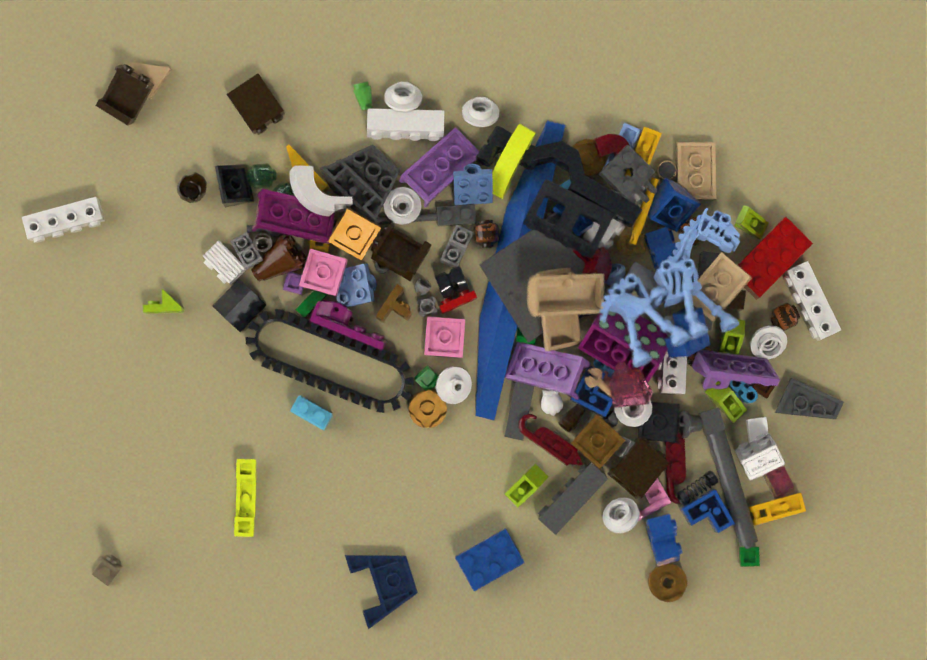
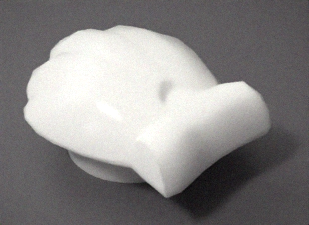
M542 389L541 408L546 414L554 416L563 408V401L558 392Z

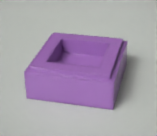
M293 272L287 273L283 290L302 295L304 287L299 286L302 275Z

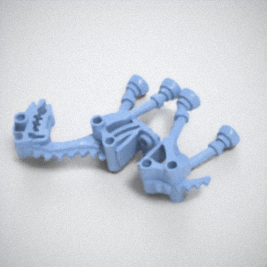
M706 208L703 214L697 216L696 221L690 220V226L683 227L684 234H679L678 236L681 241L675 244L678 250L672 251L674 257L669 256L668 260L662 261L659 269L655 272L654 279L658 287L651 291L650 296H648L640 278L634 274H628L625 280L623 278L620 280L619 285L614 283L613 289H608L609 296L605 295L603 298L606 302L601 303V306L604 308L600 309L602 316L599 319L605 323L607 313L611 311L620 314L624 321L627 322L631 342L629 347L634 351V367H640L652 360L651 355L645 352L644 349H641L642 345L638 341L635 326L637 317L645 312L661 327L662 331L671 332L673 346L681 345L689 339H696L708 332V328L703 323L701 324L700 321H697L698 316L694 312L692 295L703 302L712 311L711 314L714 317H720L722 332L729 331L739 325V321L734 316L732 317L731 314L721 310L722 307L720 305H716L701 291L702 285L698 282V273L694 266V261L690 259L691 248L696 238L713 243L722 252H735L740 242L738 240L740 234L731 224V217L728 214L715 211L713 216H708V208ZM633 290L636 291L638 297L632 295ZM664 301V307L685 301L687 313L685 318L686 322L690 323L689 334L685 330L683 331L682 328L672 325L668 319L665 321L654 309H658V306Z

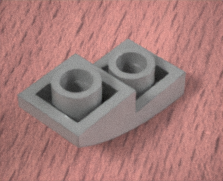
M456 225L439 262L452 268L458 267L474 232Z
M247 232L230 241L246 270L263 261L259 252L254 248L253 241Z

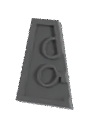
M790 378L775 413L837 419L844 402Z

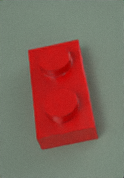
M468 289L459 293L460 297L456 299L449 297L441 301L442 305L439 306L441 313H447L476 300L477 295L475 291L470 292Z

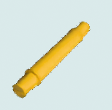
M651 178L650 183L656 188L659 180ZM648 189L645 194L648 196L649 201L647 203L642 201L640 206L642 212L631 230L632 235L628 243L633 245L637 244L655 196Z

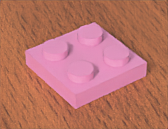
M310 249L299 286L337 297L348 260Z
M427 317L424 355L463 358L465 319Z

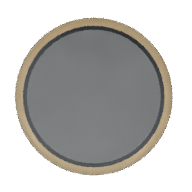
M664 161L657 168V174L662 180L665 178L673 179L677 172L675 164L671 161Z

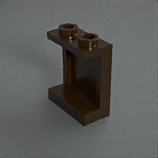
M124 64L116 66V73L108 89L95 106L124 124L131 125L134 124L154 84L150 82L149 77L143 74L138 75L131 66Z
M258 73L226 94L253 135L265 132L268 129V125L278 123L285 114Z
M391 222L389 227L385 226L380 234L381 240L379 242L375 241L373 244L371 259L411 282L432 244L427 241L423 245L394 229L395 224Z
M636 438L633 441L635 442L618 465L615 468H611L607 474L635 499H642L669 462L661 451H656L651 447L650 441L645 438Z

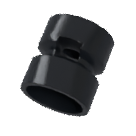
M460 266L450 269L448 274L443 272L435 275L443 299L452 296L454 291L459 293L469 289Z

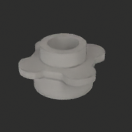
M434 297L418 299L417 304L420 308L419 315L421 317H425L428 314H437L438 310L435 308L436 299Z

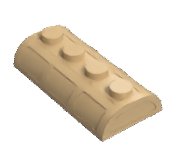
M559 268L537 272L536 276L573 275V272L570 268ZM578 314L541 316L545 351L579 344L581 336Z
M604 274L533 276L529 280L528 307L534 316L600 313V309L604 308L601 306V303L604 302Z

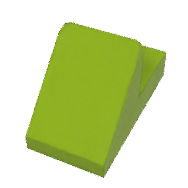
M745 205L735 221L736 228L758 239L762 238L769 224L768 221L753 209Z
M162 289V304H160V301H148V305H143V313L184 312V308L164 289Z

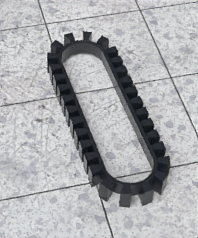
M275 309L276 318L269 319L268 312L264 311L259 314L264 320L260 326L253 321L248 326L249 329L256 331L255 338L245 337L246 345L256 344L257 348L256 351L249 353L254 361L261 355L264 356L266 359L261 365L264 368L270 370L271 362L274 361L277 364L272 371L281 374L284 365L288 367L284 376L292 378L294 370L299 371L295 380L304 383L305 374L311 377L306 384L315 388L316 379H319L322 382L317 389L326 392L327 383L333 385L329 394L337 396L338 389L342 388L344 392L340 398L348 401L349 394L352 392L356 394L351 401L352 403L360 405L362 396L367 398L362 407L371 410L372 401L379 403L376 411L378 413H385L384 404L387 403L392 404L393 411L400 409L401 407L396 402V399L402 396L408 401L412 395L403 390L405 384L414 385V377L404 378L402 373L411 368L406 361L400 368L394 363L399 356L391 353L389 361L383 359L387 354L386 350L379 349L378 357L372 355L376 349L375 347L368 345L366 353L361 351L365 343L357 340L356 347H351L350 344L353 338L345 336L344 343H341L339 339L343 334L335 331L333 339L327 337L331 330L323 327L322 334L316 333L320 325L313 322L311 323L310 330L306 329L305 327L309 322L306 318H300L299 326L294 324L298 316L289 312L288 321L283 320L284 310ZM273 322H282L394 367L401 375V389L392 399L377 400L267 356L259 345L260 333L266 325Z

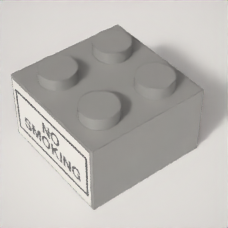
M761 434L754 441L742 443L738 446V449L734 450L750 481L785 465L782 455L770 434Z

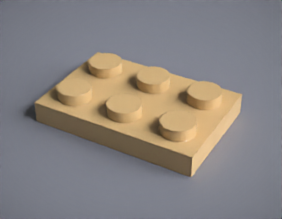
M716 142L677 143V183L697 200H716Z
M721 252L701 275L698 282L702 285L701 291L716 305H720L722 307L721 310L724 311L752 277ZM692 295L693 305L696 308H702L704 315L714 322L718 316L714 317L711 314L712 311L696 296Z

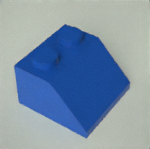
M665 178L657 187L648 216L651 220L677 232L681 225L689 219L701 204L681 185Z

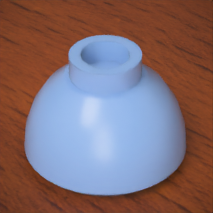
M618 263L612 264L609 278L604 283L610 285L611 288H613L614 283L619 285L620 280L625 278V266Z

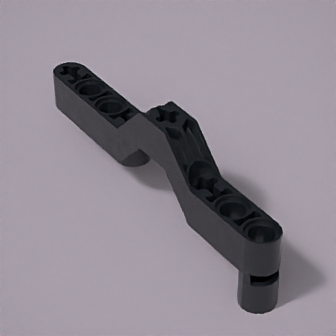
M496 126L487 139L488 145L484 144L475 157L477 161L484 166L490 167L498 153L502 154L513 133L500 126ZM559 141L537 147L531 144L529 149L525 151L519 165L528 170H533L537 165L552 162L566 170L571 181L567 190L614 213L613 219L619 223L632 227L642 212V209L635 203L586 176L579 150L567 143Z

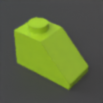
M737 319L739 321L738 326L729 331L722 332L718 352L739 355L745 336V320Z
M729 387L724 389L708 388L705 391L710 400L733 423L747 411Z
M535 463L505 495L519 507L549 476Z

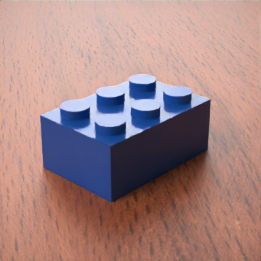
M506 529L497 532L455 556L473 591L525 563Z

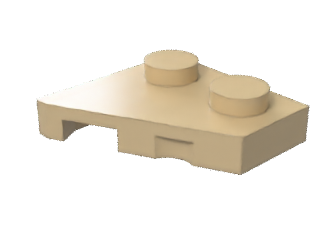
M128 63L135 73L149 77L150 82L154 84L148 96L150 100L172 71L169 67Z

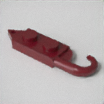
M526 414L520 418L518 426L520 432L537 446L566 466L569 464L583 465L577 452L578 449L550 429L541 427L533 433L526 428L525 421L529 418L537 419V416Z
M678 432L677 443L665 442V456L669 462L666 467L667 495L671 502L675 504L681 503L675 496L674 485L681 484L686 479L685 439Z

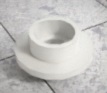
M403 81L390 86L385 92L384 99L390 108L396 111L407 112L419 107L422 102V93L416 86Z
M485 97L471 99L462 108L464 120L473 126H491L499 119L500 110L498 106Z
M399 187L389 192L384 203V212L393 223L400 225L410 224L420 215L421 200L412 189ZM402 203L406 205L404 210L399 208V205Z
M770 325L757 330L750 340L752 353L756 357L768 360L779 356L787 345L785 332L777 326Z
M452 366L446 368L437 379L436 390L438 396L448 404L462 402L471 391V377L461 367Z
M646 393L618 395L614 411L621 423L637 427L643 425L652 414V403ZM631 404L636 405V409L634 411H630L629 406Z
M626 497L617 498L606 506L602 519L609 531L625 533L636 526L640 511L638 505L632 499Z

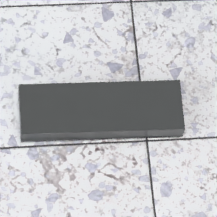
M515 382L504 437L523 441L524 435L518 427L519 420L522 416L529 414L534 386Z

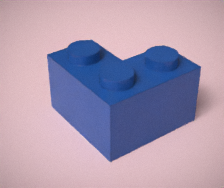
M668 227L648 232L644 235L655 272L659 269L662 261L668 260L669 256L674 257L672 254L673 250H678L675 246L676 243H673L675 241L672 230L669 231Z
M683 308L672 314L674 324L689 334L690 323L686 322V308ZM694 308V312L698 316L697 321L706 326L703 309ZM708 332L696 339H689L678 346L672 345V335L665 338L669 357H688L710 345Z
M590 366L585 369L575 389L579 396L578 400L573 397L570 400L602 417H606L614 399L597 391L598 386L590 388L586 384L584 378L588 376L593 377L588 372V369L594 367ZM602 372V380L606 375L604 372Z
M714 489L691 501L686 506L679 508L690 526L706 517L715 533H719L735 524L720 496Z
M670 514L647 520V534L657 566L680 561V554H682L681 545L676 543L675 536H677L676 531L678 530L675 519L671 520Z

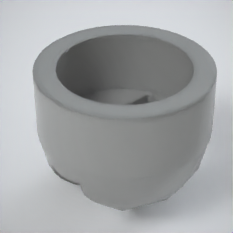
M419 278L414 286L416 293L419 291L421 292L420 295H425L429 292L431 284Z

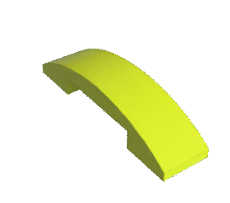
M519 124L513 132L492 173L493 194L501 199L504 198L525 151L529 149L536 135V132L522 124Z
M237 459L234 536L254 537L257 463L256 459Z

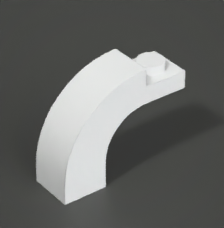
M294 166L289 171L293 193L298 201L311 212L322 216H330L334 211H346L347 207L349 208L353 204L352 197L329 196L321 192L314 181L313 166Z

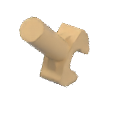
M598 368L588 369V372L593 377H585L586 384L590 388L598 386L609 397H613L615 391L602 380V371Z

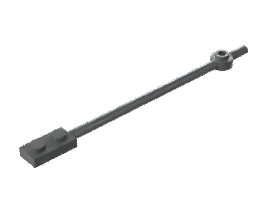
M475 204L437 207V213L420 214L413 222L438 220V227L476 224ZM387 216L377 217L374 223L391 224L392 221ZM334 220L333 227H336L337 220ZM247 225V233L265 231L268 232V234L272 237H280L283 235V233H278L261 228H258L254 232L252 231V227L254 225Z

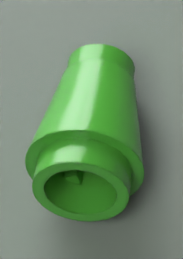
M363 82L353 85V92L361 110L373 108L371 86H369V83Z

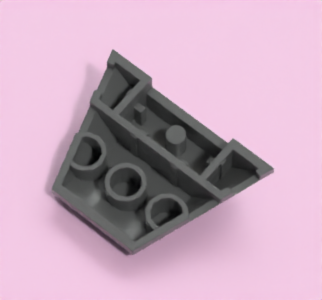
M374 145L352 153V155L346 158L336 160V162L328 166L320 167V171L330 189L337 196L352 197L353 204L350 208L374 222L400 172Z

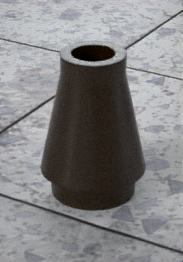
M260 231L253 240V246L259 252H266L272 246V239L267 232Z
M576 404L560 417L558 424L570 433L571 430H575L585 409L581 405Z

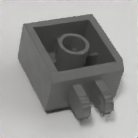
M626 145L599 173L619 195L628 200L636 194L644 202L647 203L649 201L648 196L640 190L642 185L653 194L657 192V189L648 181L656 171L629 145ZM623 169H629L631 176L625 177Z

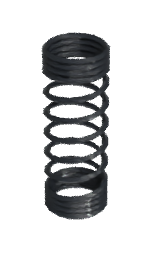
M708 471L699 480H695V483L692 482L691 486L688 485L687 489L683 488V491L681 490L676 494L680 503L684 506L690 503V499L684 490H687L690 497L695 499L694 495L688 490V487H691L694 494L699 497L692 484H695L698 491L703 494L696 481H699L702 488L707 491L706 486L700 479L703 478L706 485L711 488V485L714 486L718 483L717 476L712 471Z

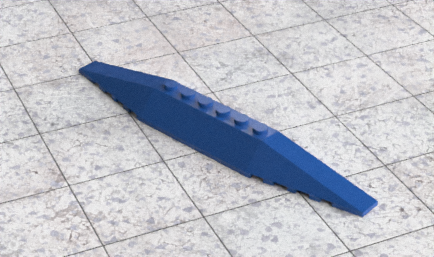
M547 121L535 147L562 141L565 125ZM552 162L537 165L533 170L524 169L506 208L496 253L531 231L523 222L545 179L551 182L553 180L556 165ZM544 198L536 213L541 219L544 218L548 198ZM488 282L479 319L476 416L495 420L517 324L490 282Z

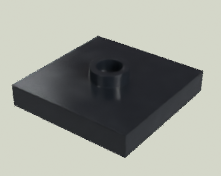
M651 402L652 414L643 425L639 426L638 438L677 443L680 404Z

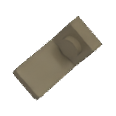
M113 555L100 557L99 561L101 563L92 574L107 586H109L122 568L119 564L120 561Z

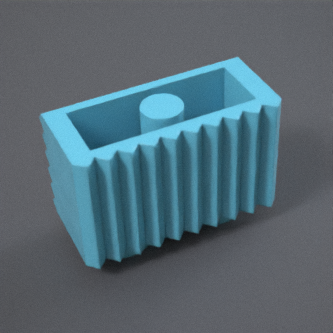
M301 395L297 397L290 412L324 431L333 417V413L326 411L323 407H319V405Z

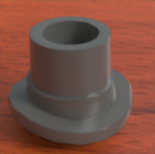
M680 411L678 424L680 435L683 438H687L690 433L701 431V417L699 415H690L687 411Z

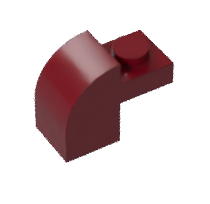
M606 134L593 140L599 158L612 153L616 156L626 145H629L628 141L618 134Z
M604 246L596 250L592 259L582 256L573 249V252L586 263L581 274H604V282L608 280L612 269V262Z

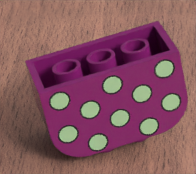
M608 311L606 322L603 323L599 319L602 314L598 313L578 349L615 371L632 372L635 369H639L644 379L635 383L645 388L668 351L665 338L668 335L660 327L639 315L635 320L638 341L641 342V349L648 352L652 360L640 367H634V351L629 347L631 342L627 322L624 321L620 314Z

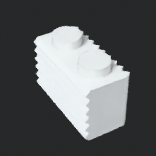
M217 241L203 255L206 259L203 263L210 270L214 268L219 273L217 277L224 284L228 282L231 285L246 271L244 265L220 241Z

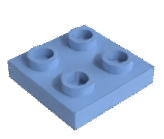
M471 163L464 167V171H453L455 205L493 203L492 169L481 170L478 164Z
M368 264L345 268L336 297L337 303H341L349 308L375 301L373 291L376 290L377 283L375 277L369 272Z

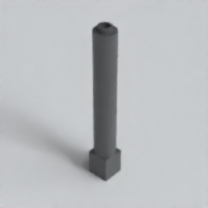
M715 408L698 413L702 419L704 435L707 437L730 516L735 522L733 526L739 546H744L745 549L756 546L755 542H758V538L726 437V429L720 409Z

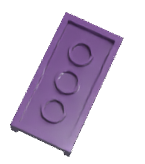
M455 127L401 175L399 181L407 183L424 200V207L427 208L430 201L454 181L453 171H464L466 165L474 163L477 160L475 157L479 150Z
M517 342L505 378L567 394L578 400L579 396L575 392L582 370L589 368L591 363L580 356L555 350L545 351V348Z
M699 350L692 364L693 370L705 377L703 383L705 390L707 388H727L731 380L742 381L747 384L758 383L764 386H778L780 378L766 358Z

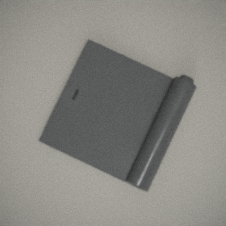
M555 212L544 220L556 225L560 215L558 212ZM531 230L479 264V266L529 343L543 333L541 316L532 315L528 307V283L530 278L536 276L537 272L559 268H570L573 275H579L582 273L586 263L573 252L572 248L564 247L560 242L549 239L536 230Z

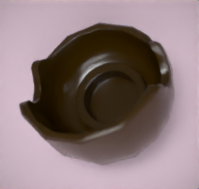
M193 173L189 176L184 175L177 185V193L182 200L188 203L198 202L206 194L207 182L198 173Z

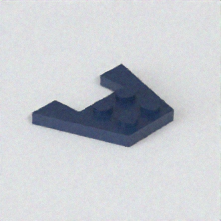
M345 555L351 574L367 568L370 569L381 605L363 610L368 629L418 593L406 556Z

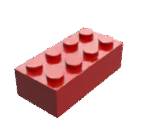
M787 217L783 218L737 265L752 277L744 288L756 300L813 244Z

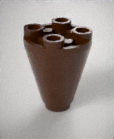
M280 236L271 248L262 255L263 261L254 265L251 271L258 281L268 280L304 267V261L307 258L295 246L296 241L293 236Z

